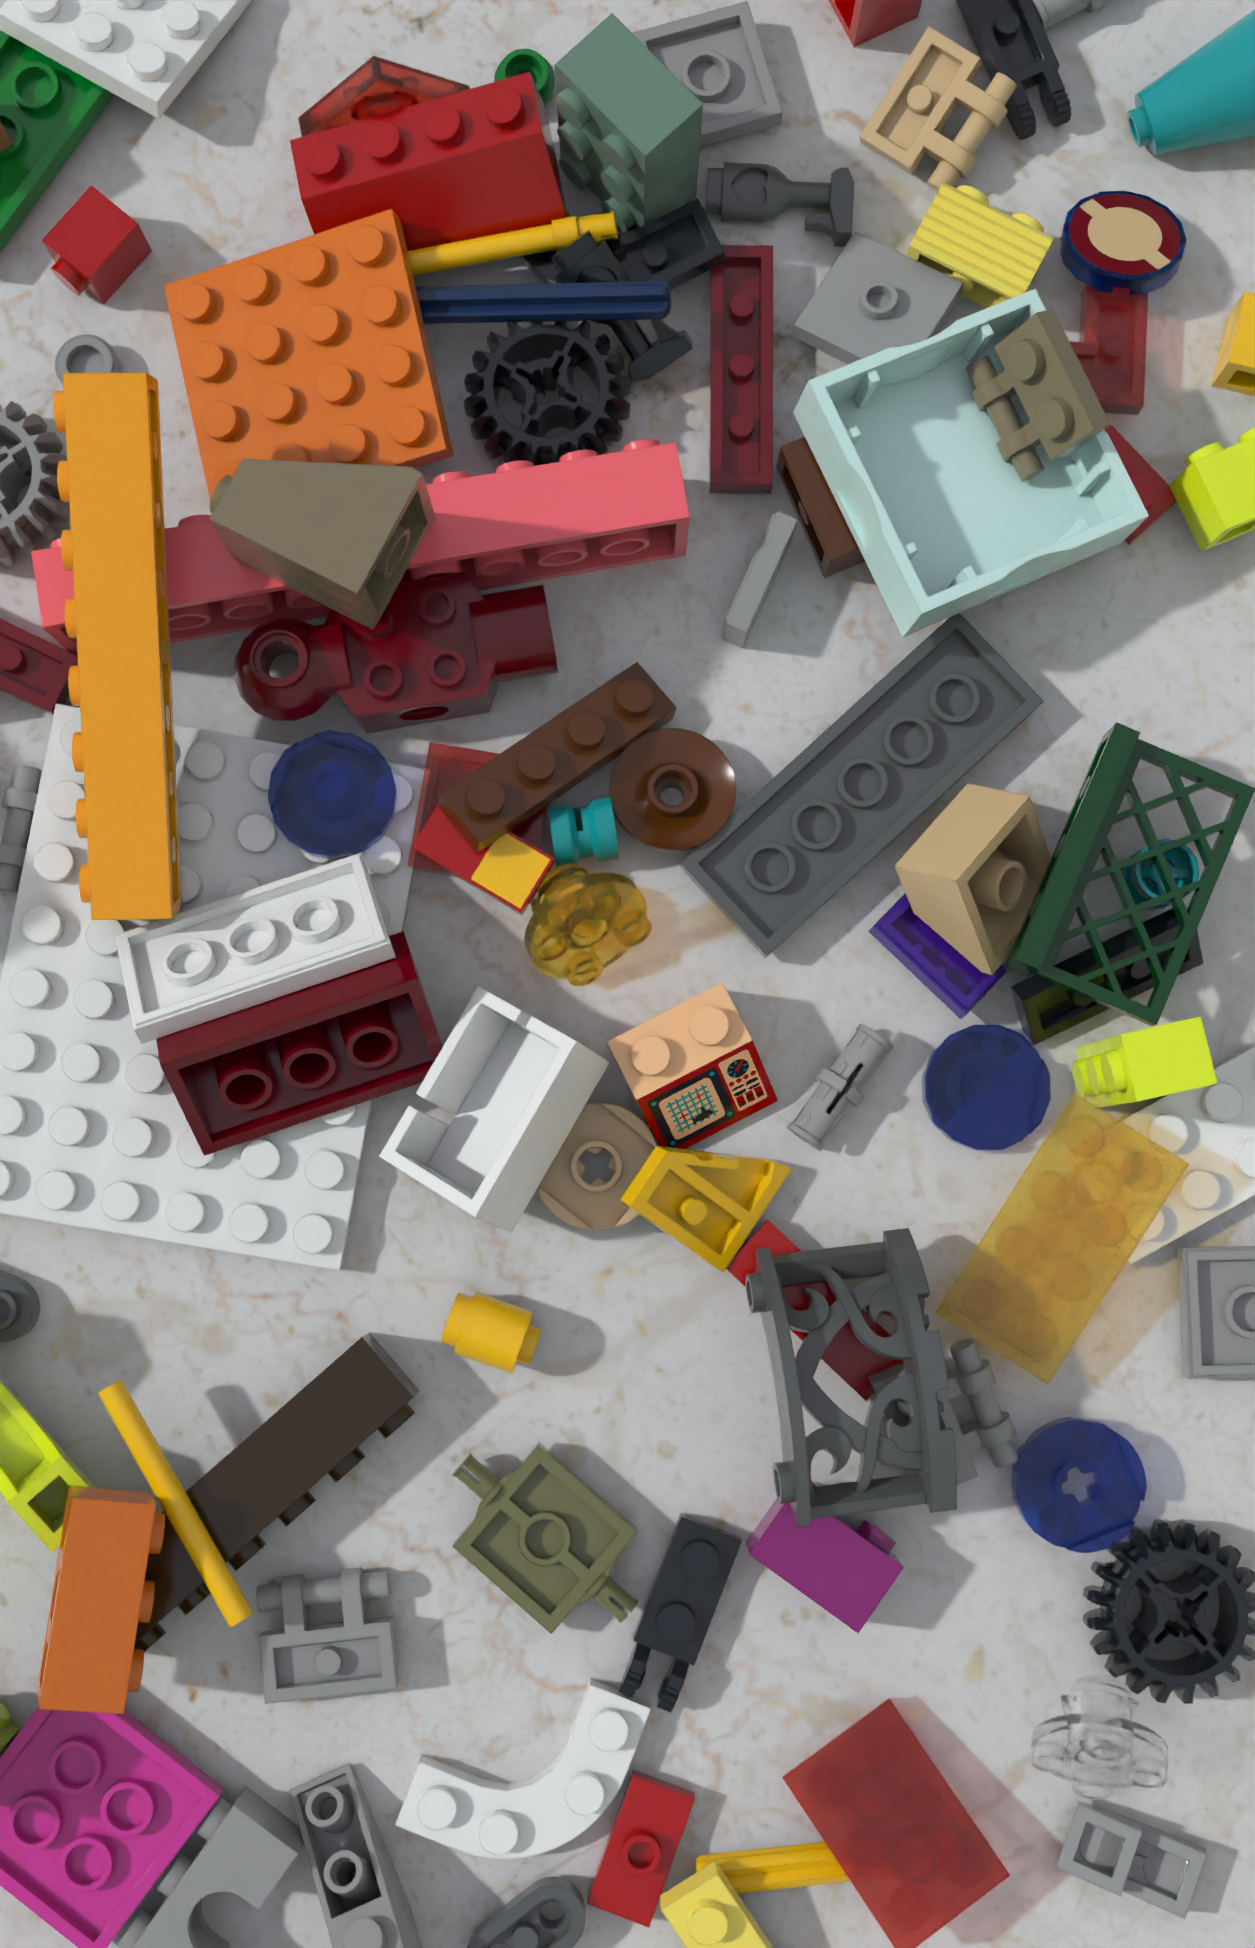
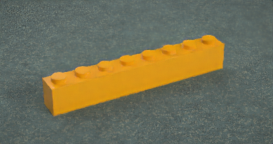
M63 373V391H55L53 411L57 431L59 433H66L67 461H59L57 484L61 501L69 502L71 530L62 531L61 556L64 569L66 571H73L74 598H67L65 602V626L68 637L70 639L77 638L78 665H72L69 669L68 688L71 704L73 706H80L82 732H75L72 739L74 769L76 772H84L85 798H79L76 803V829L79 838H87L89 863L82 864L80 867V897L83 903H91V920L172 919L182 910L158 380L148 373Z

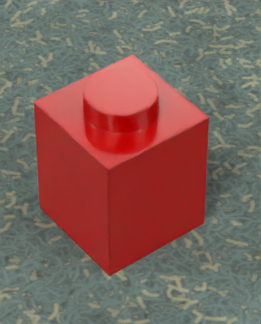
M92 185L42 239V242L55 261V264L50 268L53 274L76 295L80 296L84 290H87L102 304L109 300L152 252L139 224Z

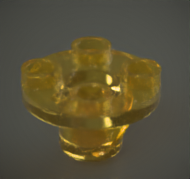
M563 864L551 869L547 873L535 894V898L530 902L533 915L525 930L524 943L529 957L536 968L542 973L555 978H567L570 984L574 986H584L595 981L601 975L603 968L619 959L632 946L643 942L652 930V923L647 917L648 909L644 896L637 885L628 877L611 872L589 874L580 865Z

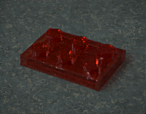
M889 1698L781 1776L894 1948H916L1010 1876Z

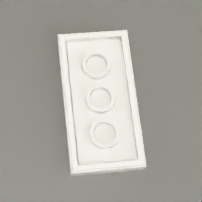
M362 852L179 913L172 919H161L115 935L133 1028L141 1044L396 958Z

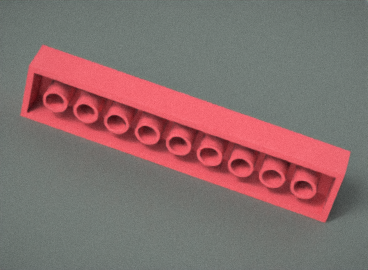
M642 439L625 445L622 449L623 451L597 455V452L593 450H577L561 456L559 462L534 466L530 461L520 460L500 465L496 469V473L471 477L467 472L454 471L436 476L433 479V483L426 484L435 517L400 582L464 572L477 590L481 591L686 556L690 516L676 442L660 444V441L656 439ZM211 515L185 517L178 522L177 527L165 528L170 643L252 630L261 624L277 618L305 621L328 617L331 608L236 561L209 519ZM61 538L51 542V548L31 551L42 627L67 651L77 655V638L70 639L65 626V602L67 598H74L73 571H66L64 569L61 556Z

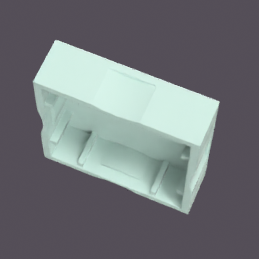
M1036 289L956 320L951 326L926 340L911 345L887 348L808 380L793 411L902 637L1118 545L1149 517L1109 435L1104 430L1068 456L1050 461L1043 445L1040 444L1035 450L1045 470L1024 482L1021 481L1012 461L1004 462L996 445L1001 439L987 410L980 412L971 395L976 388L966 367L981 357L989 356L998 375L1005 370L994 346L1035 313L1046 310ZM1016 393L1010 400L1023 426L1030 422V419Z

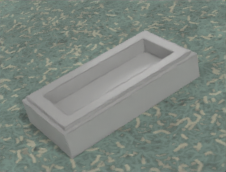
M780 511L772 514L724 620L722 631L724 641L744 648L791 544L798 519Z

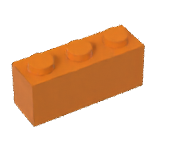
M69 1485L37 1684L39 1709L124 1714L127 1691H139L143 1674L144 1650L134 1649L138 1622L149 1623L155 1591L154 1581L145 1580L149 1554H160L165 1529V1513L155 1512L156 1503L150 1492Z

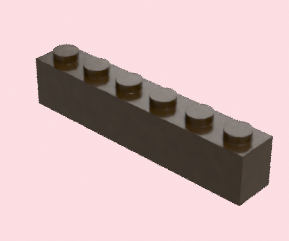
M371 1333L361 1337L186 1491L225 1563L228 1561L235 1571L266 1545L259 1533L278 1517L287 1527L316 1501L308 1490L328 1473L336 1483L366 1457L358 1447L376 1430L386 1439L415 1413L408 1405V1402L419 1392V1389ZM166 1513L160 1554H149L145 1580L154 1581L155 1583L154 1602L149 1623L138 1622L134 1649H143L144 1652L166 1633L158 1622L178 1606L186 1616L211 1594Z

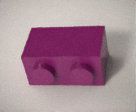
M812 1481L813 1487L819 1486L818 1484ZM778 1499L774 1501L746 1542L749 1555L857 1633L861 1631L904 1568L896 1555L891 1553L896 1542L866 1519L862 1521L858 1528L840 1515L811 1519V1526L797 1528L790 1503L779 1504Z

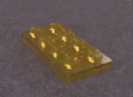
M1074 1092L938 1306L936 1313L1048 1385L1189 1166V1163Z

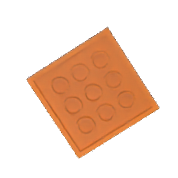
M393 209L164 285L210 501L220 480L226 475L233 476L242 459L410 466L416 468L454 456L402 224L399 216Z

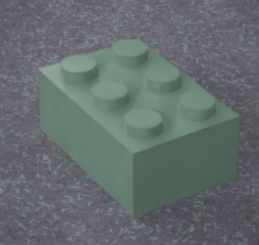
M611 13L555 64V102L558 112L557 133L560 144L559 164L573 185L580 190L588 187L602 202L601 207L604 213L614 211L617 229L621 232L640 228L691 202L696 197L703 104Z

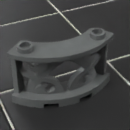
M909 1228L883 1231V1242L776 1255H771L769 1247L756 1249V1273L746 1274V1294L750 1312L760 1313L762 1317L776 1389L783 1462H777L773 1465L774 1485L779 1504L790 1503L797 1528L811 1526V1519L921 1504H927L930 1513L956 1510L957 1471L954 1429L946 1428L940 1412H944L943 1401L938 1400L937 1390L949 1389L940 1332L939 1330L927 1331L930 1322L928 1315H924L925 1298L929 1297L930 1290ZM873 1277L851 1290L848 1289L843 1281ZM826 1282L836 1301L829 1307L823 1295L816 1290L804 1288L801 1292L807 1297L809 1307L803 1311L794 1310L787 1303L782 1287ZM866 1307L868 1318L872 1324L876 1321L879 1314L890 1316L895 1323L893 1335L887 1338L876 1335L868 1326L860 1311ZM846 1323H848L855 1337L867 1349L885 1358L903 1360L905 1375L883 1387L871 1402L867 1411L865 1426L839 1408L813 1379L826 1348ZM790 1329L798 1332H808L796 1356H794ZM891 1401L902 1402L910 1413L908 1424L905 1427H900L893 1422V1419H890L886 1426L887 1437L881 1435L880 1427L887 1405ZM802 1406L822 1426L807 1437L805 1436ZM851 1449L861 1454L856 1482L818 1487L812 1486L811 1462L817 1451H827L832 1455L834 1463L830 1475L840 1471L847 1464ZM876 1461L888 1466L915 1472V1474L872 1479Z

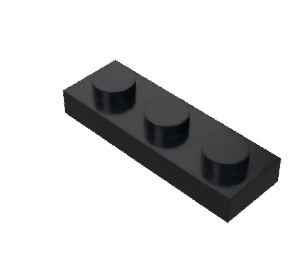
M1173 908L1143 922L1153 948L1174 940L1180 927ZM1132 928L1101 942L1110 964L1142 952ZM1197 930L1178 975L1203 964ZM1091 948L1054 965V967L1078 977L1100 969ZM1170 949L1156 954L1162 968ZM1145 959L1114 971L1121 991L1126 998L1131 999L1154 988L1156 985ZM1035 975L1010 986L1022 1031L1033 1045L1110 1009ZM1103 975L1089 981L1108 989Z

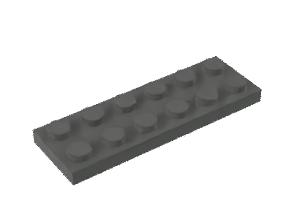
M960 613L953 615L733 814L714 838L697 847L680 863V868L766 959L1027 719L1044 701Z

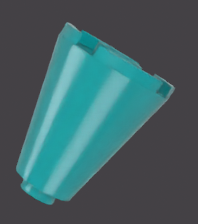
M1255 9L1135 94L1136 108L1127 112V118L1133 139L1139 148L1148 145L1150 151L1156 155L1255 137Z

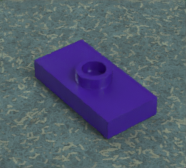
M906 893L868 931L960 1019L967 1015L1007 972L1001 965L993 975L982 973L913 913Z

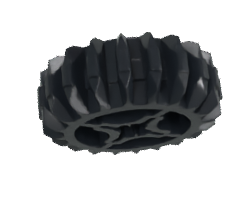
M554 321V325H544L543 322H531V327L525 329L522 328L519 322H508L509 337L507 339L490 331L487 343L491 353L475 351L472 362L473 367L478 372L468 373L464 379L466 391L472 394L464 400L465 413L469 417L476 418L470 425L474 439H487L484 445L485 454L490 459L505 454L504 464L525 460L532 462L534 466L559 462L561 456L577 450H593L597 452V455L608 454L605 440L619 442L623 437V427L618 421L627 420L630 417L631 405L623 398L631 393V382L627 376L619 375L624 370L622 355L620 353L608 354L610 339L606 336V333L589 340L591 327L587 321L579 322L573 330L567 328V321ZM550 358L541 365L531 366L525 364L537 359ZM576 366L581 368L591 378L597 388L599 397L595 407L583 400V393L572 387L574 382L573 370ZM558 386L559 399L553 401L550 397V403L540 402L538 406L537 394L542 392L546 398V391H555ZM501 388L512 392L513 400L523 406L521 411L522 424L519 429L515 428L504 418L497 406ZM564 427L572 430L563 435L544 437L548 431L554 428Z
M1156 1519L1151 1526V1540L1137 1526L1129 1527L1128 1538L1132 1547L1126 1550L1114 1540L1107 1542L1106 1548L1116 1558L1115 1562L1110 1568L1102 1562L1095 1561L1092 1563L1091 1570L1104 1580L1102 1587L1091 1585L1083 1589V1596L1087 1600L1100 1605V1608L1090 1610L1083 1615V1622L1088 1628L1102 1630L1090 1641L1092 1649L1098 1655L1110 1654L1107 1658L1105 1669L1113 1677L1117 1678L1126 1674L1125 1684L1136 1694H1140L1149 1686L1151 1696L1157 1702L1166 1703L1174 1688L1177 1697L1184 1704H1193L1195 1684H1198L1210 1697L1218 1696L1219 1686L1215 1677L1222 1673L1232 1682L1240 1681V1673L1238 1669L1231 1665L1238 1655L1249 1661L1255 1659V1651L1244 1643L1246 1635L1255 1636V1620L1248 1617V1613L1255 1612V1593L1246 1591L1255 1582L1254 1571L1247 1567H1237L1241 1558V1552L1232 1545L1219 1548V1534L1207 1528L1197 1536L1195 1525L1189 1521L1180 1520L1172 1534L1167 1522L1162 1519ZM1183 1559L1201 1563L1191 1574L1184 1571L1180 1576L1169 1581L1159 1580L1148 1570L1159 1563L1169 1560ZM1134 1585L1141 1595L1142 1606L1136 1619L1131 1622L1134 1630L1128 1635L1125 1624V1607L1129 1593ZM1217 1588L1219 1616L1216 1627L1211 1635L1206 1627L1205 1614L1211 1602L1216 1598L1213 1591ZM1156 1590L1169 1600L1174 1599L1177 1601L1176 1606L1182 1613L1180 1617L1190 1626V1631L1177 1621L1172 1622L1169 1620L1170 1616L1164 1609L1165 1604L1155 1594ZM1178 1641L1187 1642L1196 1650L1194 1653L1176 1660L1163 1661L1146 1657L1154 1648L1161 1652L1171 1643Z

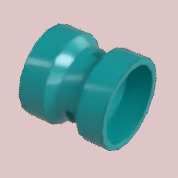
M610 796L593 798L587 806L573 808L567 802L548 805L556 868L576 865L579 859L594 856L600 862L619 859Z
M1172 839L1158 840L1160 846L1175 841ZM1185 845L1164 853L1178 888L1198 881L1200 871L1198 861L1189 847ZM1144 847L1129 858L1149 851L1148 847ZM1152 858L1121 871L1135 905L1166 893ZM1147 879H1150V881H1151L1154 885H1156V887H1154L1153 885H1151ZM1189 892V893H1187V894H1184V895H1182L1181 897L1184 898L1185 896H1187V895L1190 894L1191 892ZM1169 900L1146 910L1163 909L1171 905V902Z

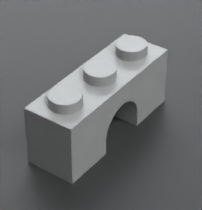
M246 1786L233 1805L221 1798L197 1832V1834L207 1840L193 1861L183 1853L180 1855L157 1888L166 1896L164 1902L153 1917L142 1909L117 1946L119 1948H229L230 1943L215 1933L206 1923L202 1913V1899L213 1893L228 1892L241 1897L259 1911L304 1844L299 1826Z

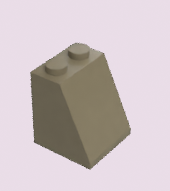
M242 459L234 475L224 476L215 488L210 501V512L212 515L209 519L236 561L374 630L435 515L423 473L410 466Z

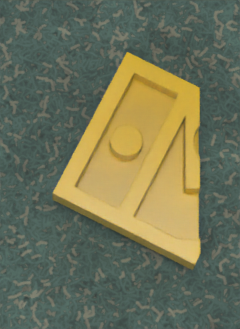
M656 1146L620 1201L709 1265L724 1273L791 1169L773 1159Z

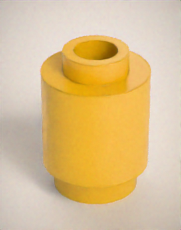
M458 1292L447 1319L441 1342L454 1346V1354L513 1374L517 1362L530 1365L542 1328L530 1324L534 1314L531 1310L479 1292H475L473 1297Z

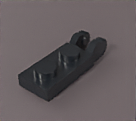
M956 0L990 80L992 81L996 73L1000 72L1017 84L1005 107L1008 110L1006 114L1007 119L1018 139L1023 140L1033 136L1036 133L1035 129H1037L1035 114L1025 92V89L1038 85L1041 104L1053 126L1056 125L1057 127L1071 120L1072 108L1058 73L1060 65L1032 1Z
M680 1513L633 1634L635 1645L625 1668L619 1692L633 1697L635 1691L640 1688L652 1648L673 1657L668 1673L663 1678L657 1694V1707L670 1713L673 1711L684 1684L689 1664L695 1665L741 1545V1537Z

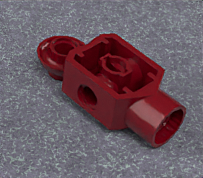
M459 572L400 582L374 630L333 609H330L325 624L313 626L300 619L281 618L261 624L243 639L235 656L234 680L241 698L253 711L274 721H296L318 711L330 697L338 696L342 705L366 733H373L489 713L499 683L558 673V666L543 585L481 595L465 573ZM283 654L299 656V664L290 676L285 678L269 676V668L275 658Z

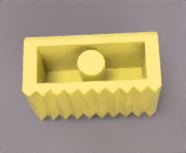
M943 182L921 225L918 227L906 256L962 282L961 300H969L972 305H979L984 310L1028 292L1054 238L1044 233L1042 224L1035 218L1024 213H1014L1010 216L990 206L988 198L978 189L967 185H960L954 188Z

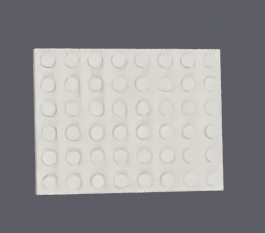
M55 704L0 978V1214L337 1271L342 1270L373 1099L205 1156L203 1155L160 1066L156 1039L141 1044L134 1031L115 939L116 934L161 919L91 920V903H83L80 897V867L82 864L89 863L87 838H79L76 829V803L79 798H85L84 772H76L74 769L72 739L75 732H82L81 712L79 707ZM174 724L182 910L179 913L362 852L389 936L404 931L418 854L413 851L412 845L422 831L432 777L431 770L378 761L387 775L377 782L374 796L381 808L390 811L383 828L370 842L359 849L340 854L321 853L305 847L290 835L282 823L277 808V788L286 778V766L298 753L306 749L305 747ZM326 763L315 770L311 783L316 795L324 800L331 801L345 795L350 785V779L347 771L342 766L335 763Z

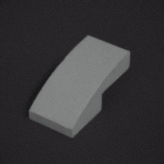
M1078 1801L1056 1868L1120 1897L1123 1891L1185 1919L1207 1852L1203 1847L1152 1826Z

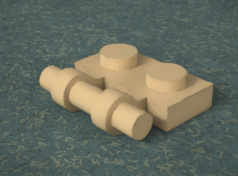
M928 26L859 136L861 144L911 175L925 154L937 160L939 164L927 181V185L938 193L943 182L953 187L959 177L966 178L976 162L973 154L990 128L997 129L1008 113L1005 104L1013 94L1017 84L1008 76L997 72L986 91L973 85L971 82L981 67L980 57ZM956 105H959L967 110L970 116L954 141H951L939 132Z

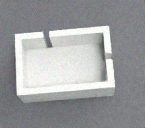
M478 986L416 1092L423 1099L455 1114V1118L449 1126L409 1105L379 1157L472 1216L512 1233L610 1062L576 1040Z

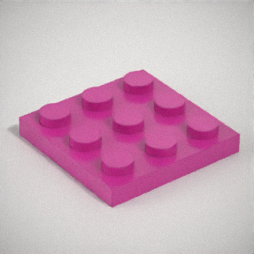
M38 1706L0 1757V1886L78 1948H107L225 1788L126 1710H124V1714L43 1710L39 1709Z

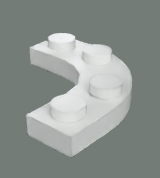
M590 1678L568 1739L554 1762L533 1778L512 1783L481 1779L421 1755L395 1826L452 1849L490 1859L525 1858L558 1848L588 1829L613 1801L630 1767L651 1711V1702L634 1695L633 1697L619 1692V1689Z

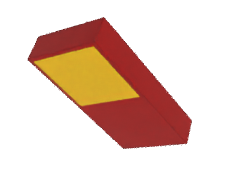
M438 805L412 845L413 851L522 916L555 863V858L510 831L477 853Z

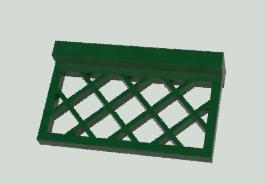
M1116 722L1102 736L1005 967L1027 977L1035 975L1145 1024L1155 1026L1160 1019L1255 788L1138 739L1140 732ZM1140 759L1164 769L1172 788V793L1142 804L1132 780ZM1181 777L1191 780L1196 784L1184 787ZM1210 788L1233 798L1224 822L1202 829L1188 795ZM1126 795L1131 809L1118 813ZM1177 800L1191 834L1160 846L1146 812ZM1135 817L1149 851L1117 862L1107 838L1113 824ZM1219 832L1211 850L1206 837ZM1194 842L1205 868L1199 881L1178 888L1164 853ZM1101 853L1106 867L1093 872ZM1152 858L1166 893L1135 905L1121 870ZM1110 875L1124 910L1092 921L1082 897L1089 882ZM1194 891L1189 906L1186 909L1181 896ZM1170 900L1180 924L1179 930L1174 940L1153 948L1139 912ZM1077 912L1082 926L1068 931L1074 914ZM1128 917L1142 952L1110 964L1096 929ZM1085 933L1100 969L1078 977L1054 967L1053 964L1063 941ZM1170 949L1162 968L1156 954ZM1143 959L1146 960L1156 984L1147 1006L1124 997L1114 974L1115 970ZM1103 975L1108 989L1089 981Z

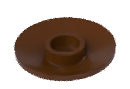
M666 728L646 733L624 749L612 770L610 797L618 822L635 840L650 848L661 851H686L707 843L725 826L735 804L736 779L726 755L711 740L690 730ZM667 788H676L683 794L684 799L680 804L671 806L662 801L660 794Z

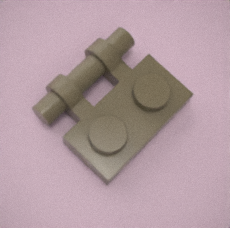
M1053 309L1035 313L994 346L1005 369L1002 373L997 374L989 356L981 357L966 367L976 388L971 395L980 412L987 410L1001 439L996 445L1004 462L1012 461L1022 482L1039 475L1045 470L1035 450L1040 444L1043 445L1050 461L1068 456L1111 425ZM1016 393L1030 419V422L1023 426L1010 400Z

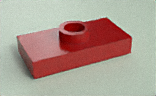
M632 1770L588 1892L587 1904L649 1928L695 1800L694 1792L640 1771Z

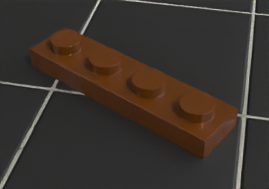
M636 662L439 794L437 805L478 853L620 756L624 749L634 740L646 733L659 729L671 721L677 707L640 664Z

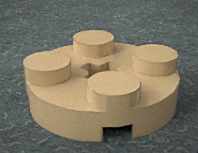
M587 1103L537 1188L540 1199L555 1217L578 1229L604 1231L629 1223L640 1214L620 1201V1199L655 1149L656 1143L653 1134L638 1116L621 1106L606 1103ZM602 1149H606L613 1156L608 1163L609 1168L614 1172L613 1177L607 1183L600 1178H596L591 1184L586 1183L581 1178L585 1170L584 1164L579 1161L581 1155L585 1151L597 1155Z

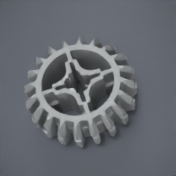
M13 401L4 409L0 405V442L16 445L10 450L5 445L0 448V561L6 566H14L15 549L21 547L29 556H32L31 551L37 550L33 540L41 534L48 540H56V532L48 524L51 518L58 520L69 519L68 509L58 501L60 500L57 484L59 461H67V456L60 454L63 450V443L55 432H47L48 426L39 415L32 413L26 417L27 413L22 406ZM30 483L25 498L17 506V497L20 491Z

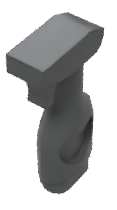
M724 162V168L708 167L706 214H721V220L764 222L776 218L787 208L791 207L828 209V213L811 214L805 218L804 229L806 231L817 230L833 238L834 246L845 247L852 236L854 180L848 168L842 167L835 170L831 174L830 183L789 180L776 167L767 164Z

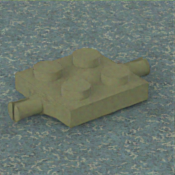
M540 1442L516 1469L503 1475L500 1479L477 1461L471 1453L452 1474L482 1499L475 1518L455 1540L452 1547L549 1633L552 1634L573 1608L588 1601L591 1597L616 1617L620 1623L628 1617V1611L631 1613L636 1607L638 1600L627 1593L609 1575L611 1574L616 1557L637 1533V1527Z

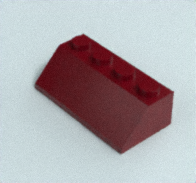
M404 931L389 936L396 958L156 1039L160 1066L204 1156L423 1082L443 1045Z

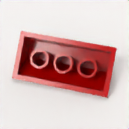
M530 72L290 140L301 200L314 234L393 209L401 220L407 250L410 251L552 224V220L568 217L546 107Z

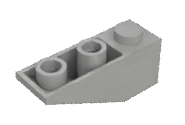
M348 1763L290 1789L289 1792L332 1947L423 1948L410 1904L353 1765Z

